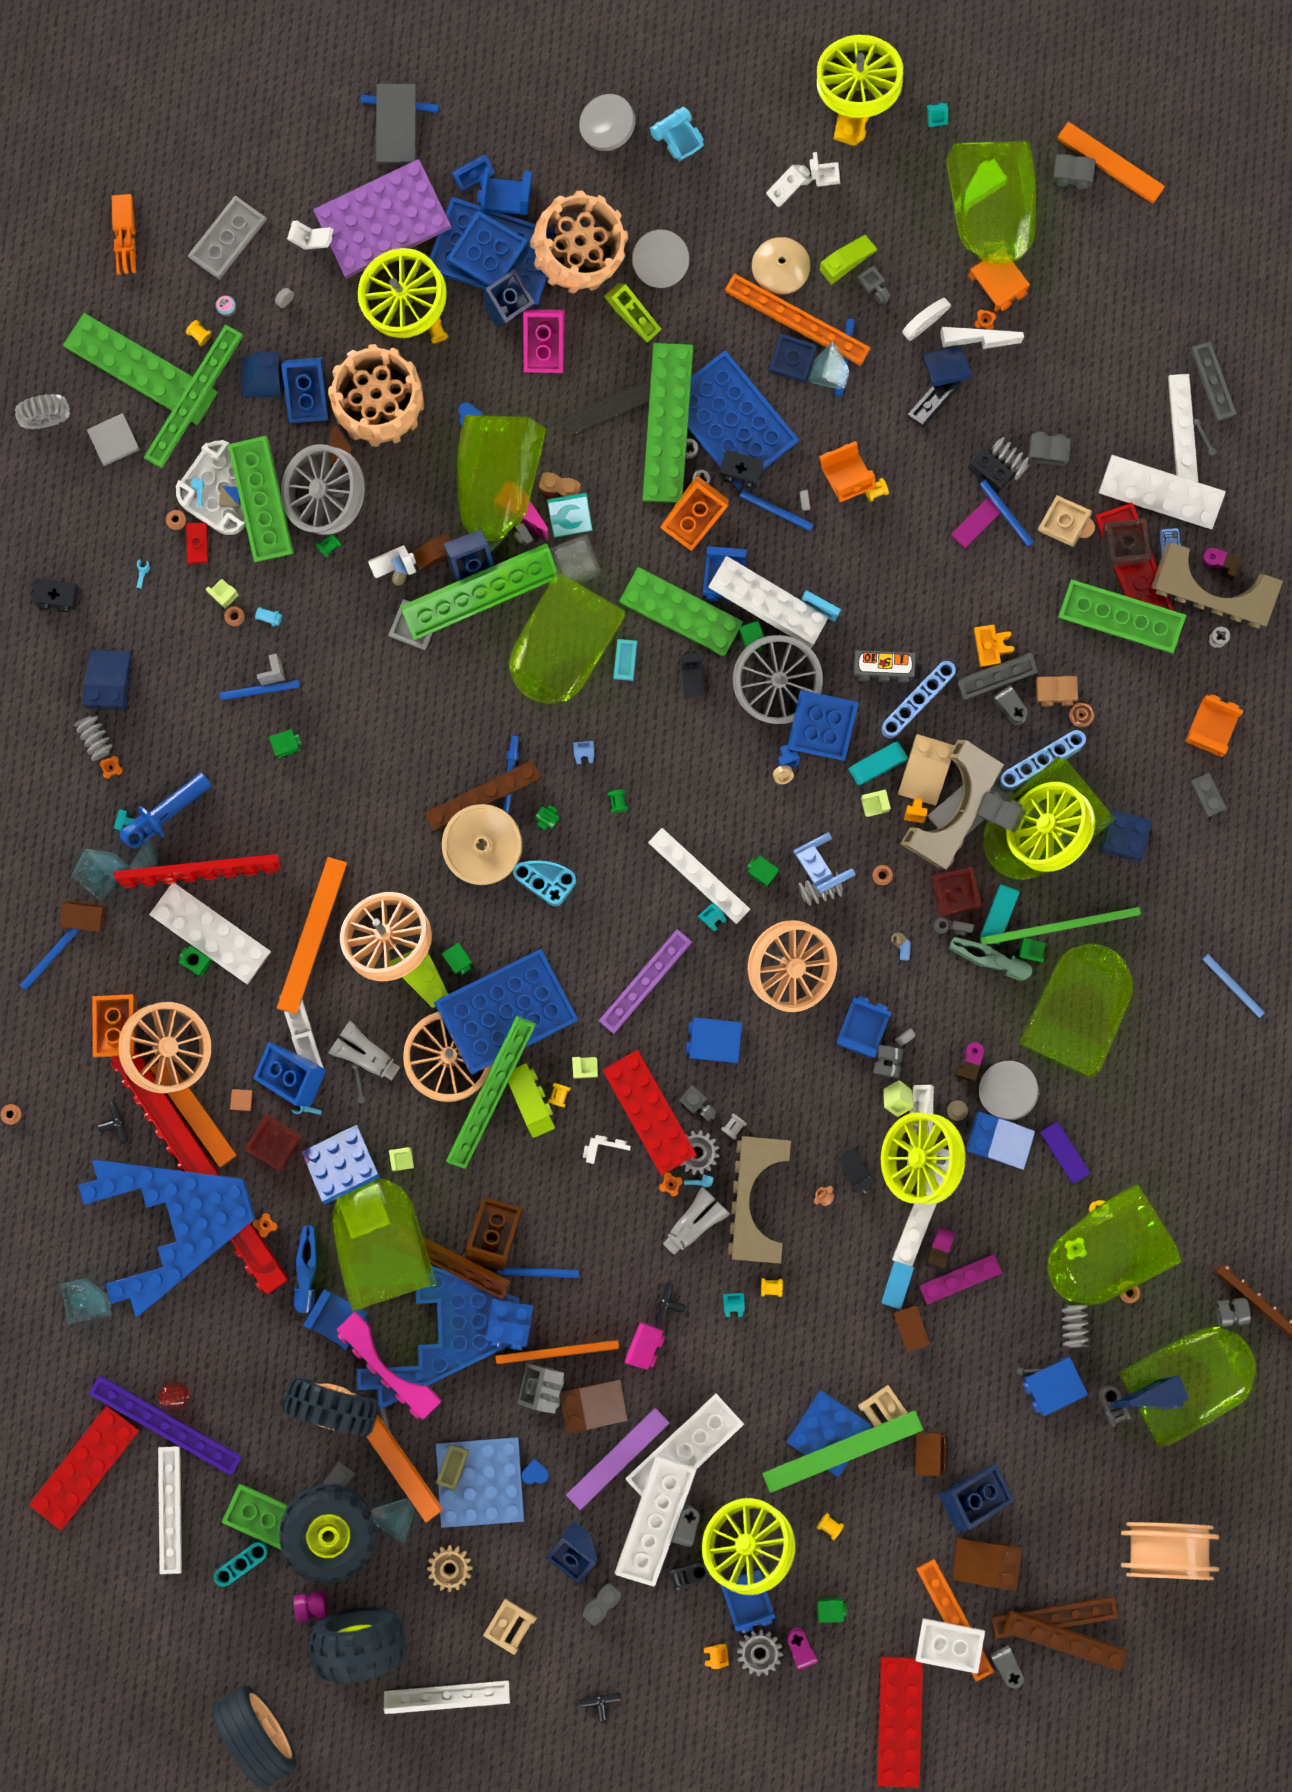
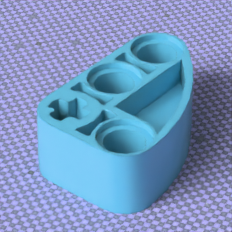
M548 861L518 863L513 869L514 877L519 883L552 906L561 905L576 884L575 874L571 870ZM521 868L528 870V875L524 878L517 875L518 870ZM569 875L573 878L571 884L565 885L561 882L562 877ZM536 880H542L545 883L542 889H535L533 887ZM559 892L560 899L551 900V893Z

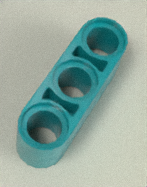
M899 741L854 764L849 768V771L857 785L861 786L865 784L864 782H868L881 775V772L885 773L909 758Z
M1002 884L999 885L979 938L1004 933L1019 891Z
M257 1541L215 1572V1583L221 1587L231 1584L263 1561L269 1554V1546L263 1541ZM256 1546L263 1548L264 1555L262 1557L255 1555L254 1548ZM239 1558L246 1561L247 1566L245 1569L237 1566ZM221 1571L229 1573V1581H223L220 1578Z

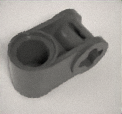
M1011 686L993 696L994 703L1011 724L1021 725L1025 721L1028 710ZM1015 712H1016V713H1019V712H1020L1022 715H1021L1020 717H1019V716H1016V717H1015V716H1014V713H1015Z
M1109 1385L1101 1388L1099 1397L1110 1426L1115 1427L1116 1423L1131 1420L1128 1408H1112L1111 1406L1112 1403L1122 1398L1119 1390ZM1112 1390L1114 1398L1111 1401H1107L1106 1393Z
M684 1504L671 1543L687 1547L693 1545L699 1521V1513L689 1504ZM691 1513V1517L688 1516L687 1519L684 1517L685 1514Z
M1007 1645L990 1654L1003 1681L1011 1688H1019L1024 1678L1010 1647ZM1011 1673L1018 1675L1014 1683L1011 1680L1008 1681L1011 1678Z

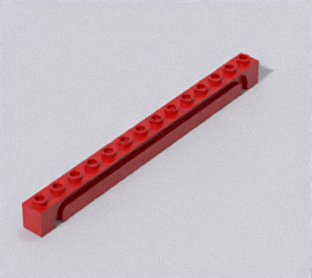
M135 1047V1055L140 1054L137 1048ZM142 1056L132 1059L139 1072L147 1065ZM110 1057L112 1059L110 1064L115 1072L118 1073L120 1071L123 1076L121 1081L128 1090L131 1088L135 1094L132 1097L138 1106L142 1105L146 1112L143 1114L148 1122L155 1124L157 1136L161 1140L164 1139L168 1144L166 1146L167 1151L172 1157L176 1156L179 1163H177L179 1169L181 1171L221 1176L166 1093L150 1092L141 1088L128 1077L122 1067L120 1057ZM150 1068L143 1075L147 1080L155 1082L156 1077ZM252 1222L230 1240L235 1246L233 1250L239 1259L243 1258L246 1262L244 1267L249 1275L252 1276L254 1274L258 1280L256 1285L262 1293L265 1291L266 1294H270L289 1281V1278L256 1228L253 1227Z

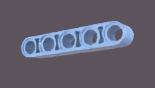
M950 661L940 663L885 720L881 728L884 737L889 739L895 738L944 688L955 674L956 669L953 663ZM941 668H948L951 674L944 676L941 673ZM934 682L937 685V689L930 690L927 687V683ZM913 697H922L923 703L916 704ZM907 710L910 717L902 718L899 712ZM893 724L896 727V731L893 733L888 732L886 725Z
M1074 730L1008 769L999 779V788L1005 793L1012 792L1076 754L1085 744L1086 737L1084 733ZM1071 739H1077L1079 741V745H1074L1071 742ZM1054 749H1061L1063 755L1056 754ZM1038 758L1044 759L1046 765L1040 764ZM1021 768L1028 769L1030 774H1023ZM1010 778L1013 784L1008 785L1004 779Z

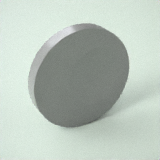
M615 94L598 96L587 104L581 114L579 123L581 135L596 150L610 151L619 148L627 142L635 127L634 111L630 104L621 96Z
M654 230L642 236L636 243L632 254V265L636 275L642 282L651 287L666 288L679 282L685 275L689 265V253L684 241L675 233L668 230Z
M1003 1061L994 1064L984 1073L979 1085V1096L983 1106L990 1114L1003 1120H1016L1027 1115L1035 1106L1039 1095L1038 1082L1034 1074L1025 1065L1015 1061Z

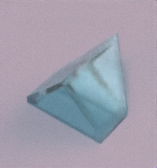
M833 341L812 362L807 382L845 390L850 370Z
M151 839L143 843L129 870L160 866L156 848Z
M402 1499L371 1509L375 1524L404 1545L415 1514V1509L410 1499Z

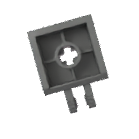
M526 1363L518 1404L533 1410L555 1414L560 1404V1390L565 1381L564 1372L546 1366Z

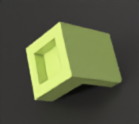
M223 579L219 580L212 589L210 587L206 588L208 594L224 609L239 595Z
M886 789L865 794L861 797L866 817L889 812L891 809Z
M572 1057L574 1079L598 1077L596 1057Z
M900 1080L884 1088V1108L897 1117L913 1109L912 1090Z
M410 1147L389 1150L392 1171L414 1168Z

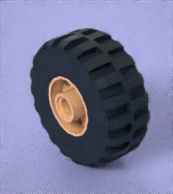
M294 1377L289 1382L282 1405L283 1412L294 1418L327 1429L359 1436H368L373 1431L379 1411V1403L373 1398L349 1391L337 1385Z

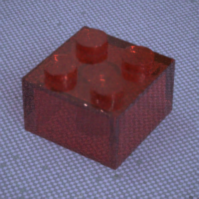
M973 867L932 876L931 883L940 917L976 910L982 906Z
M265 1114L244 1150L277 1170L282 1171L303 1136Z

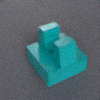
M939 103V105L933 106L927 105V122L929 127L948 124L947 103Z
M119 809L114 829L120 832L135 819L129 818V812Z
M713 903L698 916L713 931L717 930L715 926L716 921L726 922L722 910Z
M744 1293L723 1294L726 1317H730V1312L736 1311L738 1312V1317L743 1316V1311H745Z

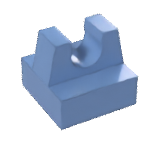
M593 741L573 742L574 757L577 764H581L583 756H587L589 763H593Z

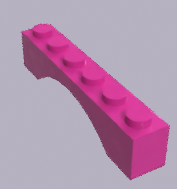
M354 1312L337 1329L339 1332L337 1336L345 1344L349 1342L353 1346L352 1352L359 1359L363 1357L368 1362L366 1366L372 1373L378 1372L382 1377L380 1381L388 1389L392 1387L397 1392L395 1394L396 1398L402 1404L406 1402L411 1407L409 1411L417 1419L419 1417L424 1419L442 1402L428 1386L405 1381L385 1366L374 1348L371 1326L357 1312Z

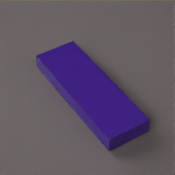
M1058 1121L1040 1131L1041 1136L1072 1184L1090 1174Z

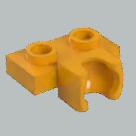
M994 625L974 628L980 668L1001 664L1000 655L1014 652L1013 646H1005L1003 643L1004 640L1010 638L1011 632L996 634Z

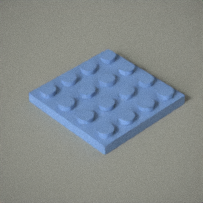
M518 1437L436 1443L438 1475L450 1443L470 1450L455 1491L439 1485L440 1505L444 1509L440 1512L441 1528L524 1522Z

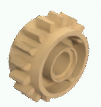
M449 1545L447 1550L442 1546L440 1547V1553L433 1552L435 1559H429V1562L432 1564V1566L427 1567L428 1571H432L429 1579L434 1578L435 1582L433 1585H441L440 1590H443L444 1587L448 1588L449 1592H451L452 1587L459 1590V1584L466 1585L465 1578H471V1574L468 1573V1571L473 1569V1566L468 1565L471 1558H466L467 1552L463 1551L461 1553L459 1546L456 1549H452V1545ZM445 1564H454L456 1571L451 1574L447 1573L444 1569Z

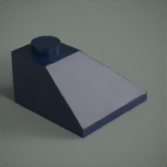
M515 269L484 288L485 309L495 326L507 323L535 304Z
M257 352L242 358L241 397H281V357L279 352Z
M576 1522L570 1525L546 1556V1559L577 1583L583 1579L597 1562L591 1535Z

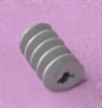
M1002 437L993 445L989 453L992 452V456L998 457L997 460L1001 463L1004 462V466L1007 468L1010 467L1013 474L1016 472L1014 479L1018 480L1030 466V464H1027L1029 457L1022 460L1023 452L1016 455L1017 447L1010 450L1011 442L1004 445L1005 438Z
M89 716L74 724L75 727H78L77 733L81 734V740L85 741L84 746L89 748L87 752L92 755V761L107 756L110 753L109 750L113 747L112 744H105L109 737L102 738L106 731L98 730L102 723L95 724V721L99 718L98 716Z
M808 880L805 881V887L798 883L803 901L811 906L812 899L819 904V897L827 901V895H830L834 899L835 892L842 897L843 888L841 883L819 894L815 885H812Z
M1067 1305V1308L1061 1310V1312L1067 1314L1066 1317L1062 1318V1321L1068 1322L1067 1325L1062 1326V1329L1068 1330V1333L1063 1334V1337L1069 1339V1341L1063 1343L1064 1346L1089 1347L1083 1344L1089 1341L1088 1337L1083 1336V1334L1089 1332L1088 1329L1083 1328V1326L1088 1324V1321L1082 1319L1088 1316V1313L1082 1311V1309L1087 1308V1305Z

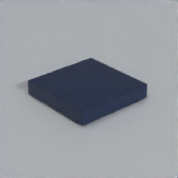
M780 333L768 371L806 383L817 345Z
M961 345L923 354V361L933 387L972 378V373Z

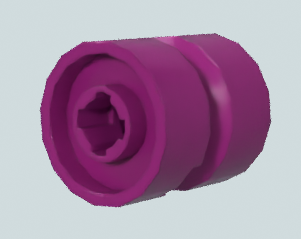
M324 1590L312 1592L310 1596L306 1593L294 1595V1610L297 1622L309 1621L311 1617H314L316 1620L327 1616Z

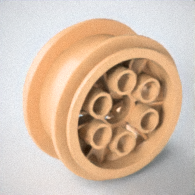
M1127 1522L1126 1526H1131V1531H1121V1535L1131 1536V1563H1121V1567L1131 1568V1573H1126V1576L1214 1580V1577H1210L1209 1571L1219 1572V1567H1209V1539H1219V1535L1209 1534V1530H1213L1214 1526Z

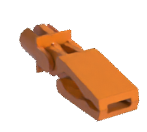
M131 194L112 196L113 231H115V236H117L114 239L116 272L118 275L122 274V259L124 273L129 274L130 258L132 273H136L135 239L132 238V235H135L133 197Z

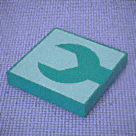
M586 493L547 500L554 538L593 531Z

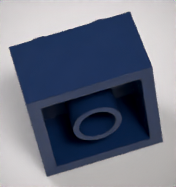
M1117 810L1111 811L1100 851L1139 862L1143 859L1153 820Z

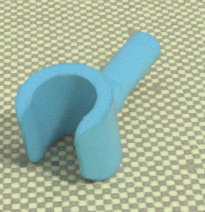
M193 478L191 488L197 490L198 507H203L202 491L205 484L201 479Z
M141 559L137 561L139 570L137 588L139 589L142 588L145 573L150 570L148 561L145 567H140Z
M300 1106L301 1110L292 1109V1112L295 1114H300L304 1111L321 1115L322 1111L309 1106Z
M703 1175L701 1181L684 1180V1185L711 1187L714 1178Z

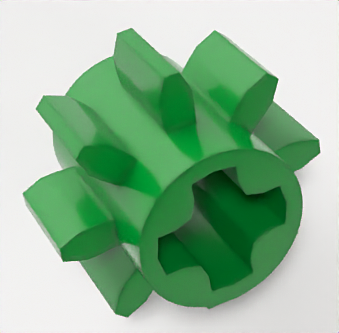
M551 805L548 808L542 806L535 817L539 821L537 826L545 831L547 827L553 829L560 816L556 815L557 809Z

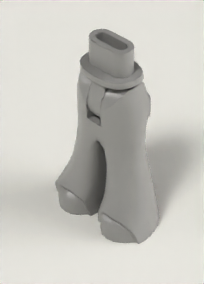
M349 1021L340 1036L362 1049L365 1054L355 1050L340 1038L336 1040L329 1054L349 1060L373 1074L379 1075L382 1078L385 1076L392 1081L400 1066L393 1063L394 1059L368 1040L357 1026Z
M703 1186L687 1212L674 1225L670 1234H668L669 1238L663 1243L674 1255L680 1249L683 1250L693 1243L708 1228L730 1215L717 1201L697 1223H694L696 1218L715 1201V1198Z

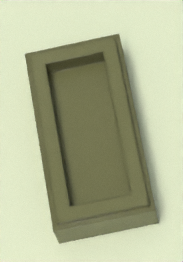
M450 1443L436 1484L455 1491L470 1450Z

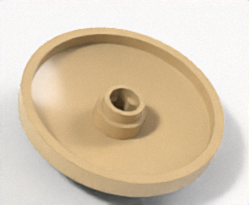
M485 804L472 805L456 813L448 822L442 837V852L446 864L457 877L471 884L488 885L506 878L518 864L522 853V836L517 823L504 810Z

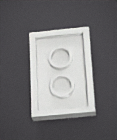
M923 1618L916 1661L978 1674L985 1631Z

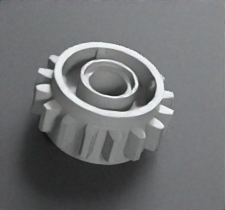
M701 1130L698 1135L691 1131V1136H686L693 1148L700 1147L703 1150V1156L701 1158H692L680 1166H686L685 1172L692 1169V1174L695 1175L696 1170H699L702 1175L704 1173L703 1169L706 1168L708 1171H711L709 1165L717 1164L714 1158L719 1157L715 1153L719 1146L713 1145L716 1141L715 1139L711 1141L708 1139L709 1133L703 1136Z
M762 1629L759 1630V1633L751 1630L752 1635L744 1634L746 1640L739 1641L742 1648L737 1649V1653L742 1654V1656L738 1657V1661H744L742 1668L748 1667L749 1674L755 1671L757 1676H760L761 1672H764L767 1676L768 1670L775 1671L774 1665H780L781 1663L778 1657L783 1656V1653L777 1650L782 1647L781 1643L775 1644L778 1638L776 1636L771 1638L770 1631L764 1634ZM762 1647L766 1651L765 1655L758 1658L754 1655V1651L756 1648Z

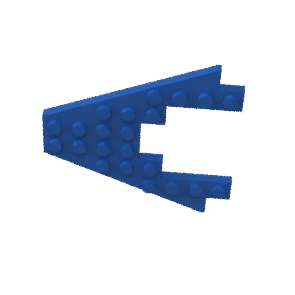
M94 1160L92 1162L97 1180L78 1185L84 1205L140 1188L146 1208L166 1202L177 1242L158 1247L163 1267L106 1284L111 1304L130 1298L135 1317L144 1313L256 1219L245 1179Z
M373 1245L374 1264L353 1265L354 1286L416 1283L417 1304L437 1303L439 1344L418 1345L419 1366L388 1368L403 1380L417 1385L429 1386L510 1346V1344L502 1343L501 1347L489 1345L490 1341H486L492 1300L501 1299L453 1274L378 1245ZM507 1294L504 1300L501 1301L519 1303V1298ZM357 1369V1390L378 1389L379 1409L399 1401L395 1396L397 1392L392 1387L388 1389L380 1381L382 1377L378 1372L374 1374L369 1369Z

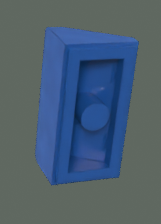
M482 155L450 172L461 192L480 182V176L484 175L485 167H489V177L495 174L486 155Z

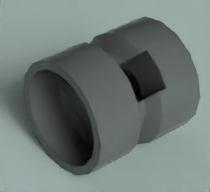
M878 1045L876 1057L879 1060L874 1064L873 1074L899 1078L901 1067L898 1063L903 1059L904 1050ZM884 1061L893 1062L892 1067L883 1065Z
M1245 1297L1235 1298L1232 1302L1228 1299L1216 1301V1316L1220 1327H1229L1233 1323L1237 1325L1250 1324V1308Z

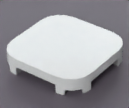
M224 440L206 443L202 447L201 453L181 481L178 480L176 496L180 505L187 512L220 533L234 535L246 527L241 501L239 508L219 506L221 485L237 487L228 448L229 442ZM193 478L201 479L205 484L202 491L203 507H198L197 490L191 488Z

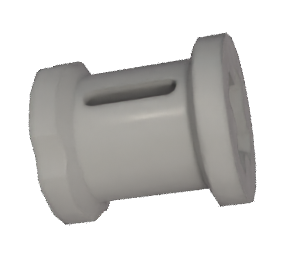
M1217 627L1209 635V643L1214 648L1223 647L1230 639V632L1225 627ZM1222 635V638L1218 641L1216 637Z
M733 1113L731 1120L721 1130L736 1140V1135L747 1123Z

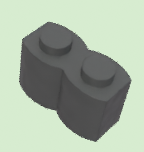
M1057 154L1052 182L1062 187L1068 186V184L1076 185L1079 189L1091 187L1096 159Z
M1035 432L1029 439L1028 461L1066 466L1069 462L1071 439L1066 438L1062 434H1056L1051 437L1045 432Z
M994 792L993 795L987 793L977 815L1015 833L1026 812L1021 808L1022 804L1011 800L1009 803L1004 800L1005 796Z
M611 1581L605 1583L598 1591L597 1597L591 1599L586 1604L583 1610V1617L593 1626L600 1623L606 1616L607 1610L613 1608L619 1602L621 1590Z

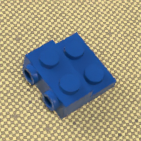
M493 1299L486 1341H490L489 1345L501 1347L502 1343L510 1344V1349L522 1350V1346L527 1347L533 1306Z

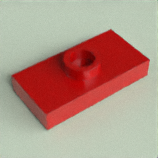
M207 523L186 524L187 563H208Z

